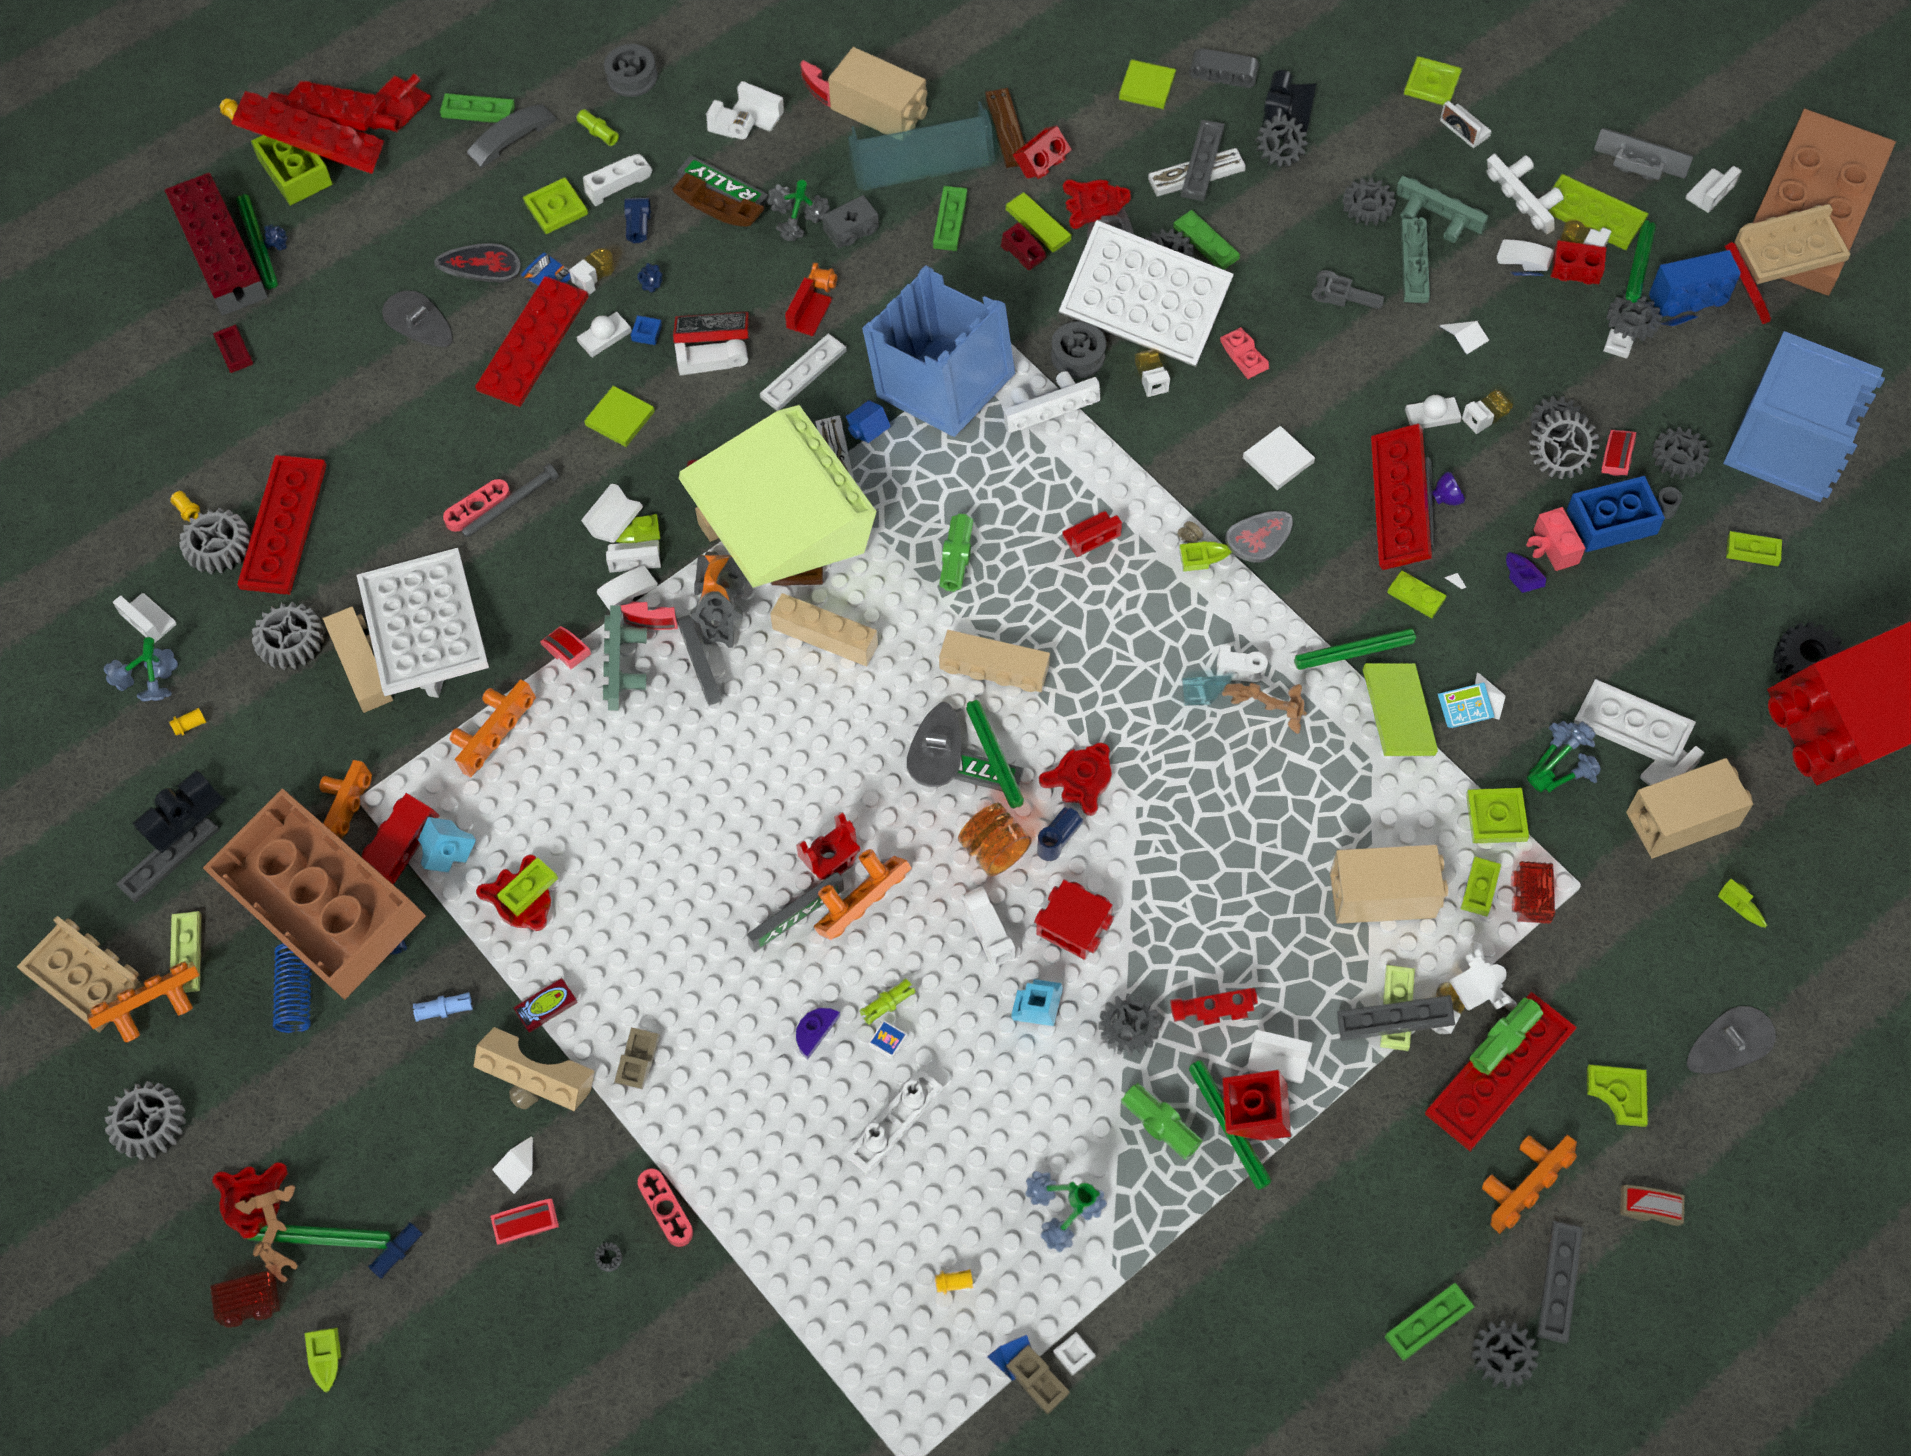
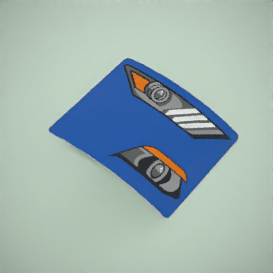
M545 252L534 260L521 274V276L537 285L541 283L544 276L563 283L571 279L570 271Z

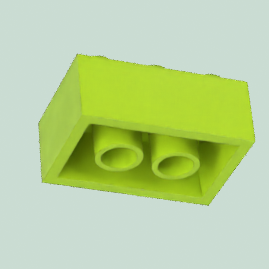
M264 135L251 141L259 162L290 206L332 185L327 168L317 154Z

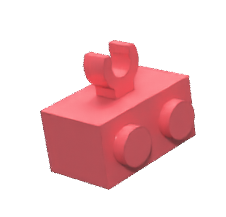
M1563 507L1539 514L1534 527L1536 536L1530 537L1527 542V547L1533 545L1539 547V549L1534 550L1533 558H1539L1546 552L1555 571L1579 564L1585 547Z

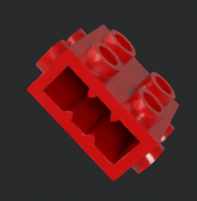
M1064 879L1059 887L1054 886L1048 897L1050 903L1047 908H1041L1034 921L1037 924L1036 935L1086 960L1089 953L1094 954L1101 942L1099 936L1102 931H1108L1115 917L1112 915L1113 904L1100 894L1094 895L1086 891L1081 884Z

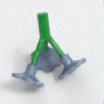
M146 637L143 641L142 655L130 664L122 665L120 661L113 660L104 666V672L107 674L106 680L110 685H115L118 690L124 691L127 687H131L134 684V680L131 677L132 669L144 661V666L147 668L149 676L147 681L148 689L138 693L137 698L141 701H157L172 694L167 688H159L158 680L155 678H169L172 671L178 667V662L174 659V653L171 650L165 649L162 651L154 649L155 640L152 637Z

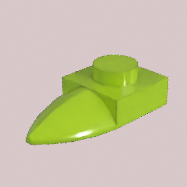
M657 514L635 517L615 542L639 543L659 540L660 531Z
M1197 542L1179 545L1183 572L1209 569V564L1217 563L1232 553L1227 545L1217 542Z
M1730 879L1722 888L1718 897L1748 921L1766 928L1767 924L1762 914L1751 902L1754 896L1749 893L1745 886Z
M338 1327L305 1333L310 1372L315 1382L325 1392H328L334 1383L338 1369V1359L341 1358Z

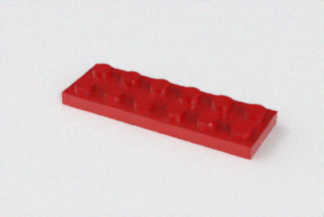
M248 91L244 92L232 120V124L371 174H373L384 144V140L373 135L356 131L351 127L342 126L326 118L317 117L304 110L289 107L281 102L273 101Z
M544 276L476 384V390L521 407L588 299V291Z
M1418 423L1371 436L1379 566L1382 570L1432 559L1423 429Z
M275 455L237 583L240 590L291 594L327 466L325 460Z
M1530 992L1526 998L1536 1002L1543 1011V1015L1525 1034V1039L1511 1055L1507 1054L1489 1075L1478 1071L1473 1066V1063L1469 1061L1425 1112L1426 1116L1470 1152L1577 1028L1533 992Z

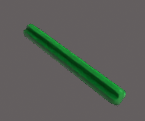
M246 194L237 196L236 201L265 288H276L278 283L249 196Z
M1649 220L1645 221L1640 229L1625 297L1627 301L1631 300L1632 303L1637 302L1638 298L1641 297L1656 229L1655 223H1650Z
M1405 629L1297 654L1294 664L1298 670L1401 647L1413 644L1416 634H1414L1413 629Z
M969 701L966 707L967 713L1009 806L1012 809L1023 806L1024 798L980 701Z
M1199 1060L1189 1066V1072L1255 1187L1258 1190L1267 1187L1271 1179L1247 1137L1227 1134L1224 1097L1204 1062Z
M268 1224L255 1237L247 1239L262 1241ZM285 1225L287 1230H277L273 1242L385 1249L387 1247L385 1244L391 1241V1234L388 1231Z

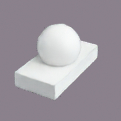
M615 312L609 317H596L591 323V328L579 335L577 341L591 357H594L632 331L627 322Z
M1431 395L1423 403L1406 405L1405 408L1410 426L1419 423L1422 429L1459 423L1461 421L1455 397L1444 399L1439 395Z

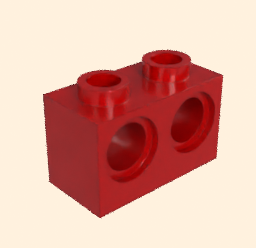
M1058 126L1043 129L1012 155L1026 178L1036 177L1040 179L1049 173L1048 168L1052 165L1055 166L1066 159L1064 155L1071 151V148Z
M1558 240L1553 254L1551 277L1558 278L1561 281H1579L1588 285L1600 284L1605 268L1606 247Z

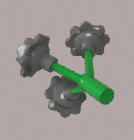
M804 180L797 182L795 193L789 194L790 189L788 187H782L778 184L774 189L769 190L767 203L772 205V211H779L781 214H785L787 210L792 209V200L796 199L788 222L778 223L776 229L781 232L780 237L786 241L794 242L798 237H803L805 233L797 225V214L801 201L804 200L806 202V207L803 209V212L806 214L805 219L811 220L814 223L822 220V215L830 210V206L827 205L828 199L817 195L813 200L805 195L807 183Z

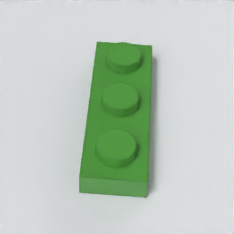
M445 94L440 113L442 118L497 123L513 113L515 104L514 100Z
M943 187L933 249L957 251L967 199V188Z
M1192 210L1174 222L1173 227L1178 232H1182L1184 238L1189 237V242L1217 268L1224 270L1239 260L1240 254Z
M1454 1283L1385 1335V1339L1404 1362L1473 1310L1474 1305L1457 1284Z

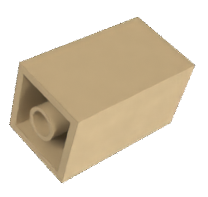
M853 47L829 77L832 110L902 142L907 135H911L914 132L919 119H924L927 114L925 79Z
M1727 758L1639 789L1626 813L1651 858H1655L1739 827L1753 803L1750 792L1744 789L1739 780L1736 768L1731 766Z
M1437 845L1337 850L1330 870L1336 923L1436 918L1440 908H1443L1444 898L1448 896V884L1446 880H1442L1441 873L1444 870L1443 855L1438 854Z

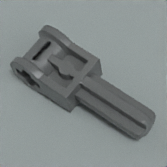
M1328 270L1318 272L1316 276L1317 285L1311 293L1315 301L1344 307L1346 300L1376 309L1382 308L1384 302L1382 295L1350 287L1352 279L1338 276L1334 272Z

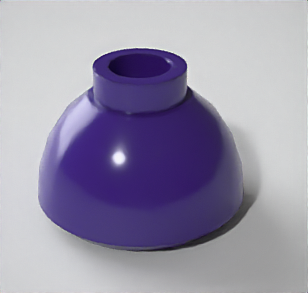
M1446 472L1437 482L1436 489L1432 491L1437 503L1453 506L1463 504L1465 498L1452 473Z

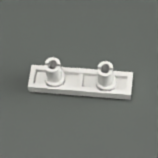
M1496 154L1488 158V176L1493 182L1498 181L1502 185L1501 189L1508 198L1512 196L1515 199L1518 209L1523 214L1527 212L1531 217L1534 227L1538 230L1542 229L1546 234L1555 230L1554 217L1548 210L1563 200L1560 190L1555 187L1540 199L1533 196L1518 179L1534 168L1531 159L1526 155L1510 167L1506 166Z
M1064 371L1056 377V382L1061 388L1060 390L1029 400L1023 388L1014 389L1011 392V399L1015 406L1003 410L1007 432L1012 433L1022 430L1031 425L1100 401L1098 380L1096 377L1075 384L1070 374Z
M920 1069L911 1080L905 1083L901 1092L879 1117L867 1126L864 1134L846 1153V1158L869 1175L941 1093L943 1086Z

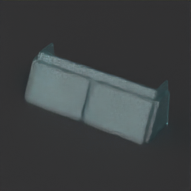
M981 101L978 102V117L862 140H857L854 126H851L852 135L848 136L850 163L858 189L863 188V191L925 179L926 175L935 177L991 166V163L995 162L991 122L987 110H983Z

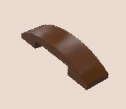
M687 173L673 187V192L692 207L731 225L751 226L764 210L763 206L745 198L738 202L706 187L705 181Z

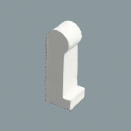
M642 155L629 156L584 176L585 193L593 204L597 206L603 203V198L635 182H641L649 178L652 169Z
M739 339L730 340L726 343L685 347V343L675 344L679 375L744 366L748 362L746 344Z
M983 887L962 894L965 908L991 968L1014 959L1015 946L1011 938H1008Z

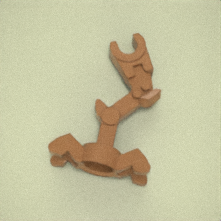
M1242 683L1226 684L1222 692L1223 696H1233L1232 704H1239L1253 697V699H1258L1266 704V710L1280 709L1287 711V717L1290 718L1288 726L1296 734H1299L1301 730V724L1299 723L1301 716L1307 715V712L1304 711V699L1300 696L1302 692L1300 684L1289 689L1288 694L1291 698L1289 702L1270 697L1261 691L1259 685L1251 683L1250 686H1244Z
M294 1185L285 1187L284 1191L275 1190L253 1197L248 1203L241 1201L235 1204L237 1209L246 1214H250L255 1208H263L268 1228L262 1242L256 1244L253 1254L254 1257L260 1255L266 1263L265 1267L282 1282L288 1280L281 1273L282 1267L289 1265L296 1269L298 1266L296 1262L271 1248L277 1230H287L286 1226L277 1220L272 1204L280 1202L279 1200L288 1202L295 1191Z

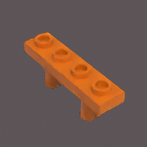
M520 679L507 696L492 688L487 689L482 699L485 704L496 710L474 736L459 728L452 731L450 734L451 743L463 749L454 759L463 774L471 778L483 766L484 761L492 751L498 748L506 734L515 727L523 713L532 706L536 696L529 683Z
M353 760L344 780L324 776L320 781L319 788L322 790L321 792L337 795L323 824L341 840L347 834L350 826L349 823L354 813L360 807V796L363 795L365 789L371 783L372 773L361 761Z
M868 849L861 853L858 858L870 877L843 900L831 885L824 886L818 892V896L830 912L813 926L817 933L829 940L843 934L845 928L852 921L862 917L870 905L881 900L888 889L905 878V874L912 869L907 860L893 855L887 862L882 864L873 850Z
M186 961L178 963L170 968L171 973L160 977L159 974L143 982L145 986L135 991L133 988H129L119 993L117 1000L109 1004L104 1001L93 1006L90 1009L91 1013L87 1014V1019L92 1029L113 1021L124 1042H129L140 1036L129 1014L131 1010L162 994L167 995L178 1016L193 1009V1006L182 986L184 983L200 976L194 963L187 964Z
M1529 1135L1521 1143L1519 1150L1539 1166L1516 1190L1512 1191L1493 1175L1486 1179L1482 1185V1190L1501 1204L1492 1214L1491 1226L1499 1234L1506 1227L1511 1229L1518 1222L1521 1216L1519 1213L1525 1207L1529 1209L1536 1203L1539 1198L1538 1193L1544 1187L1548 1189L1554 1184L1558 1178L1557 1173L1562 1167L1567 1169L1571 1166L1577 1157L1575 1154L1577 1142L1567 1135L1554 1150L1549 1151Z

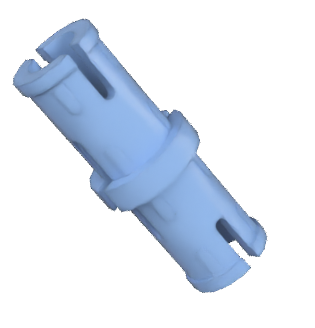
M469 992L446 998L442 995L438 996L436 1000L413 1004L415 1020L418 1022L439 1016L447 1018L448 1014L473 1010L471 995Z

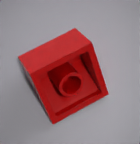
M1279 1070L1223 1078L1227 1134L1262 1141L1291 1137L1287 1082Z

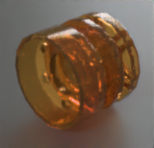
M993 803L976 813L965 824L958 835V842L967 849L970 855H977L976 863L990 877L996 876L1013 866L1025 854L1032 842L1031 836L1018 823L1013 824V816L1008 812L1006 813L1007 809L1000 803Z

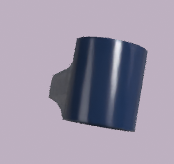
M625 198L626 239L632 243H642L647 240L648 219L651 217L649 216V213H651L650 199Z
M1064 807L1050 825L1039 832L1037 853L1042 860L1054 861L1059 858L1061 849L1083 824V819L1077 811L1071 807ZM1052 842L1055 845L1047 846L1044 843Z

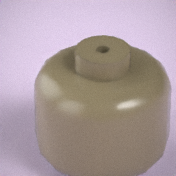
M516 1085L509 1091L511 1101L517 1108L521 1109L529 1108L540 1098L538 1095Z

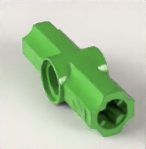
M966 514L952 516L948 539L944 541L942 553L943 566L939 583L940 587L946 591L955 592L962 589L965 567L969 564L971 553L970 540L974 523L973 519Z
M1524 997L1506 1018L1502 1017L1488 1033V1038L1473 1052L1469 1059L1473 1066L1481 1073L1489 1075L1507 1054L1511 1055L1525 1039V1034L1540 1020L1543 1015L1540 1006L1532 999Z
M1139 1083L1133 1085L1121 1099V1103L1142 1121L1144 1128L1152 1137L1158 1141L1163 1140L1185 1161L1202 1144L1203 1140L1181 1121L1179 1114L1173 1107L1166 1102L1160 1103Z

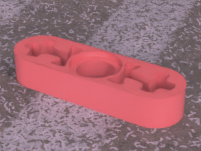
M501 479L492 480L448 508L443 515L446 527L454 532L463 530L464 527L510 495L508 484ZM498 489L503 493L499 495L498 493H494V490ZM485 495L488 496V499H489V498L491 499L490 502H488V500H487V498H486ZM480 501L484 503V506L479 510H472L470 508L474 502ZM456 516L457 518H460V521L456 522L451 518Z
M655 1169L643 1171L638 1178V1187L665 1236L674 1246L682 1247L687 1245L693 1237V1229L663 1175ZM650 1177L652 1180L659 1179L656 1182V1186L660 1194L656 1197L650 1187L644 1188L647 1185L646 1180ZM662 1201L673 1203L674 1208L670 1214L661 1215L657 1212V1207ZM676 1219L681 1229L687 1228L684 1230L685 1236L683 1238H679L677 1235L671 1236L675 1233V1230L670 1221Z

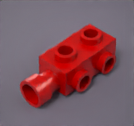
M1255 987L1182 1000V998L1170 999L1174 1022L1186 1020L1185 1017L1195 1015L1196 1021L1203 1020L1204 1025L1221 1023L1220 1017L1231 1015L1232 1020L1249 1018L1248 1012L1254 1011L1253 1005L1258 1004ZM1235 994L1240 996V1003L1237 1005L1232 1000ZM1206 999H1210L1213 1003L1210 1010L1204 1006Z

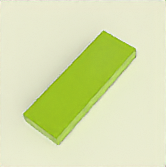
M1024 192L1006 204V210L1053 253L1071 241V234Z

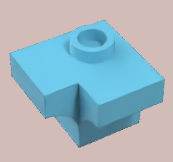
M428 817L418 839L423 850L421 865L424 869L449 873L453 861L466 863L476 839L472 834L460 830L451 820Z
M1034 979L1033 984L1027 983L1025 990H1017L1011 1014L1014 1021L1054 1026L1063 990L1062 984Z

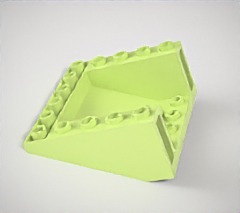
M800 405L776 411L686 467L679 474V480L753 588L864 554L877 511Z

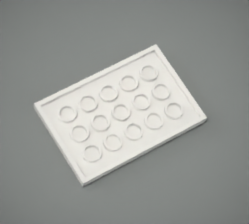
M1096 220L1059 313L1081 322L1090 323L1101 330L1196 367L1233 274Z
M458 548L357 575L384 696L489 668Z

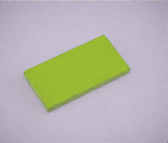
M1561 174L1553 187L1560 190L1563 200L1548 210L1553 217L1588 233L1591 229L1600 232L1602 227L1611 230L1608 242L1624 250L1628 249L1648 216V213L1564 174Z
M1365 663L1363 673L1384 756H1435L1438 749L1416 665Z

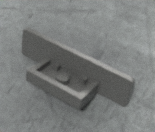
M1607 128L1601 129L1594 148L1595 151L1616 157L1613 166L1618 167L1620 171L1627 173L1632 171L1641 174L1643 178L1648 180H1659L1662 172L1685 178L1693 159L1691 154Z

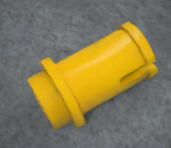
M224 99L220 104L221 113L233 120L238 104L233 99Z
M177 491L171 496L170 502L181 512L182 519L190 522V518H198L200 507L192 503L183 491Z
M199 708L178 718L174 716V720L169 721L176 736L180 734L183 736L185 735L184 732L206 723Z
M967 1269L951 1273L940 1271V1274L935 1275L937 1293L943 1292V1295H946L947 1291L972 1289L971 1270Z

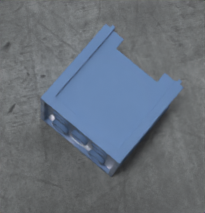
M925 265L919 271L918 276L871 322H868L862 329L877 397L955 437L1015 374L1005 303L989 299L985 296L983 297V304L944 285L943 276Z
M1784 331L1723 464L1815 501L1821 502L1823 497L1828 499L1832 492V488H1829L1830 483H1837L1841 473L1837 472L1838 469L1844 470L1848 463V460L1844 459L1846 454L1852 455L1857 447V444L1853 443L1860 423L1856 422L1858 416H1865L1869 407L1864 406L1865 403L1872 404L1876 394L1871 393L1872 390H1875L1876 387L1880 388L1885 380L1884 377H1881L1883 369Z

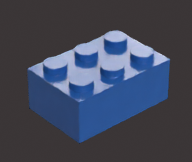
M1730 250L1663 264L1658 269L1649 296L1655 302V308H1660L1659 315H1662V317L1668 315L1674 317L1682 312L1691 310L1697 312L1709 306L1720 307L1729 302L1741 273Z
M1645 476L1574 493L1566 510L1585 547V552L1656 535L1665 519Z

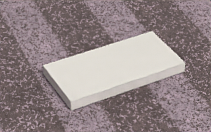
M1595 679L1574 720L1575 724H1579L1582 721L1593 728L1595 734L1673 768L1696 723L1693 720Z

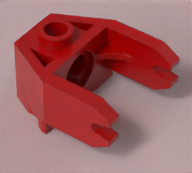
M843 812L834 816L836 828L826 836H820L815 839L810 848H808L805 841H800L796 844L798 857L819 880H825L837 872L839 875H842L853 866L856 856L861 850L860 846L856 843V830L852 822L846 820ZM831 852L835 854L832 858L823 857L826 853Z

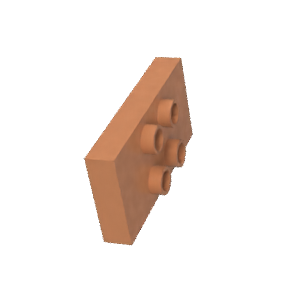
M1804 109L1753 224L1766 221L1772 217L1778 218L1795 211L1801 212L1818 205L1824 206L1829 204L1833 209L1830 218L1848 251H1850L1896 141ZM1845 261L1786 276L1782 279L1829 296Z
M281 789L203 867L206 872L344 1000L426 917L409 898L284 789Z

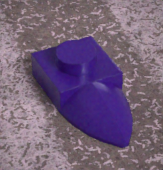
M1507 553L1506 563L1510 571L1509 579L1522 593L1545 587L1546 578L1533 563L1518 554Z

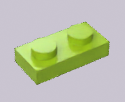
M1730 531L1727 537L1726 558L1779 566L1781 562L1782 539Z
M1402 570L1387 592L1430 618L1434 617L1446 599V595Z
M1474 856L1460 909L1488 917L1501 864Z
M537 857L497 896L513 913L519 916L558 880L557 874Z

